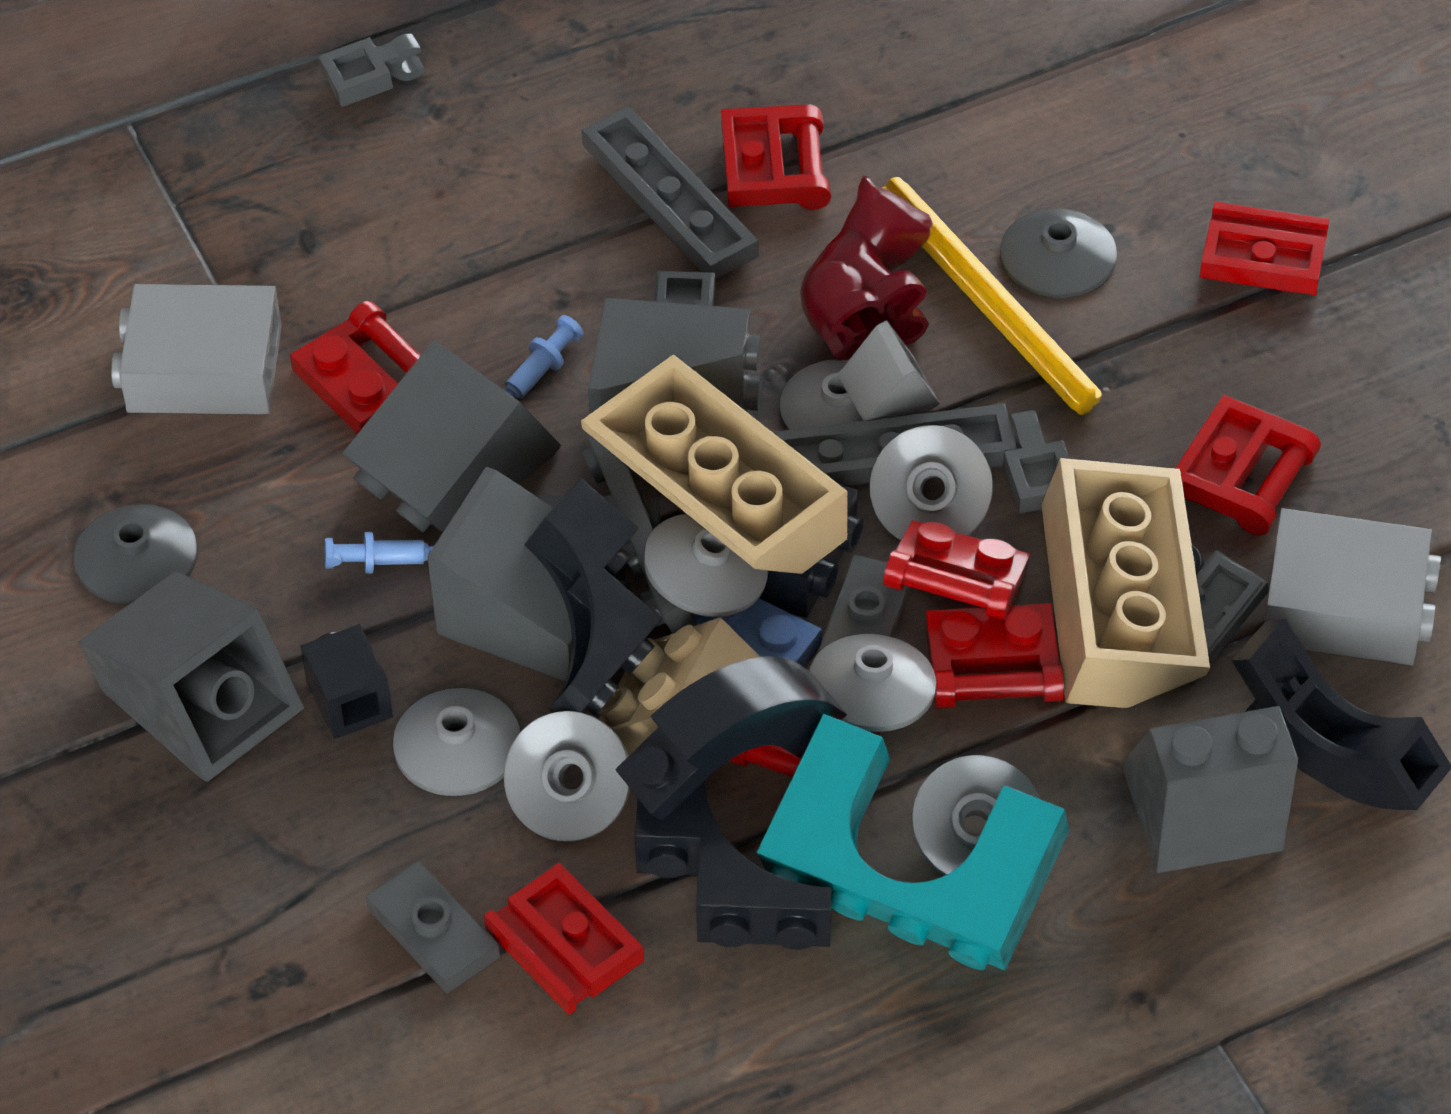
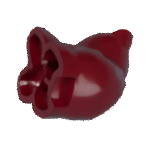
M864 175L858 186L857 199L840 233L825 247L816 261L806 271L800 289L801 306L810 326L824 339L833 356L838 361L849 360L874 328L886 320L905 345L915 343L925 334L929 326L926 317L917 308L927 292L923 283L907 270H899L891 273L889 270L904 264L928 241L933 225L931 217L928 213L915 208L895 193L876 187L869 176Z

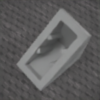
M887 320L874 328L838 373L842 384L863 421L910 415L928 411L940 405L913 354Z

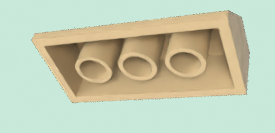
M674 354L581 420L584 431L754 569L802 574L847 540V490Z
M1060 458L1041 507L1060 661L1063 671L1065 702L1069 704L1129 708L1206 676L1210 669L1180 469Z

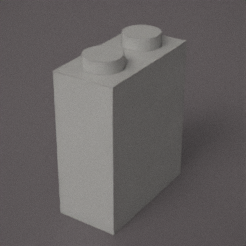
M134 284L130 308H122L120 312L119 333L121 343L124 344L123 352H115L112 358L113 387L122 388L127 413L270 414L282 327L276 286Z
M1281 508L1265 622L1268 619H1286L1305 650L1413 666L1418 641L1430 642L1434 623L1435 605L1424 603L1425 592L1436 593L1441 556L1429 554L1432 529Z

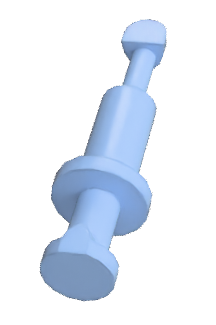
M567 315L560 316L556 321L557 330L547 341L536 337L529 343L531 354L505 382V391L515 399H523L550 368L554 371L561 369L564 365V359L560 352L568 343L578 341L584 333L580 325Z
M364 532L363 544H333V538H325L324 565L325 569H333V567L340 565L342 562H363L365 574H372L374 565L424 564V561L428 560L427 556L434 546H429L427 543H424V540H373L372 532Z

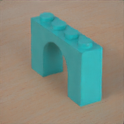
M823 714L757 851L764 870L797 883L830 887L831 908L848 918L862 921L866 914L889 923L887 929L895 936L909 943L924 945L926 939L950 948L948 954L956 961L970 968L985 970L987 964L1006 971L1070 831L1065 809L1003 785L974 849L960 866L947 875L926 882L908 883L887 878L873 870L858 853L857 841L863 816L890 761L884 739L879 735Z

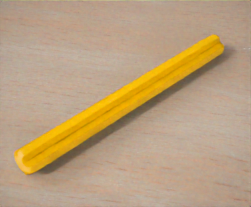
M900 177L889 179L882 188L895 193L915 208L928 213L931 217L933 225L930 238L922 246L924 250L1072 410H1075L1080 415L1089 413L1093 406L1097 405L1101 400L1102 394L1098 387Z

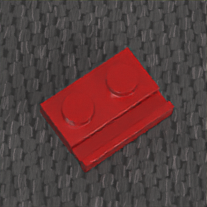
M1214 201L1199 278L1316 296L1330 219Z
M560 862L507 898L508 904L496 913L490 910L484 914L486 931L568 1015L577 1010L576 1004L587 996L594 998L644 962L643 946Z

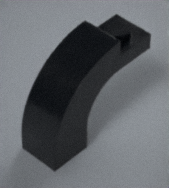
M1268 619L1231 660L1255 698L1254 702L1245 712L1280 706L1298 757L1297 768L1342 796L1359 803L1383 809L1418 810L1451 770L1449 760L1422 717L1390 718L1374 715L1356 707L1340 696L1320 675L1286 619Z
M776 656L750 658L727 665L700 678L664 703L650 716L658 725V728L615 770L649 813L663 821L714 771L735 756L756 747L776 745L802 759L822 715L825 714L842 721L847 714L815 676L799 663Z

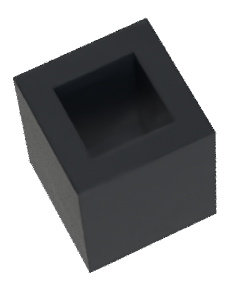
M360 624L339 632L326 633L314 641L300 645L307 685L334 739L393 717L388 679Z

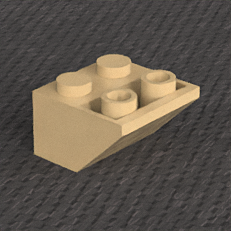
M721 617L696 626L686 625L673 634L655 640L648 638L655 647L630 675L625 671L618 684L619 689L598 713L601 715L599 719L619 736L627 750L628 756L658 728V725L650 716L673 696L700 678L722 667L742 660L760 657Z

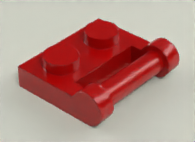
M803 104L721 109L728 207L798 203L805 209L817 210L830 203L832 197L829 180L823 176L819 136L824 129L823 115L818 107ZM791 133L797 138L799 175H784L780 134Z
M372 301L360 303L351 312L348 320L290 354L292 370L357 434L398 385L360 345L368 340H372L405 373L410 370L421 356L386 322L387 316L385 312Z
M1223 394L1175 469H1180L1184 498L1236 519L1243 530L1250 534L1261 536L1265 535L1277 518L1275 508L1301 467L1312 463L1321 448V442L1316 434L1305 427ZM1271 445L1280 449L1282 452L1257 493L1253 495L1241 490L1240 488L1267 446Z
M912 520L897 549L893 550L890 554L883 577V586L902 591L904 586L912 587L985 608V615L1005 620L1025 578L1031 553L1014 549L1010 544L1002 540H981L954 532L949 526L942 523H921Z
M1051 603L1012 605L1005 620L985 615L986 609L981 607L926 611L925 628L929 662L936 676L935 709L955 708L956 701L1042 696L1043 702L1063 701V671L1059 662ZM1038 670V671H1030V672H1013V673H997V674H980V675L954 676V674H971V673H987V672Z

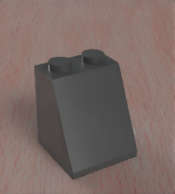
M605 298L588 386L590 414L673 354L747 413L748 410L759 411L762 375L751 374V371H758L761 335L751 334L750 309Z
M434 339L342 454L360 469L353 479L372 495L382 501L389 492L401 501L395 511L422 533L430 525L443 533L485 467L497 470L519 484L553 457L562 445L517 399Z
M485 467L427 556L437 634L566 681L572 658V633L568 611L551 575L538 558L524 545L554 508L499 471ZM624 565L614 577L631 591V584L626 582Z
M174 571L78 641L102 691L200 779L206 782L210 781L304 709L258 608L177 571Z
M1280 706L1150 728L1123 761V771L1156 873L1284 850L1298 757Z

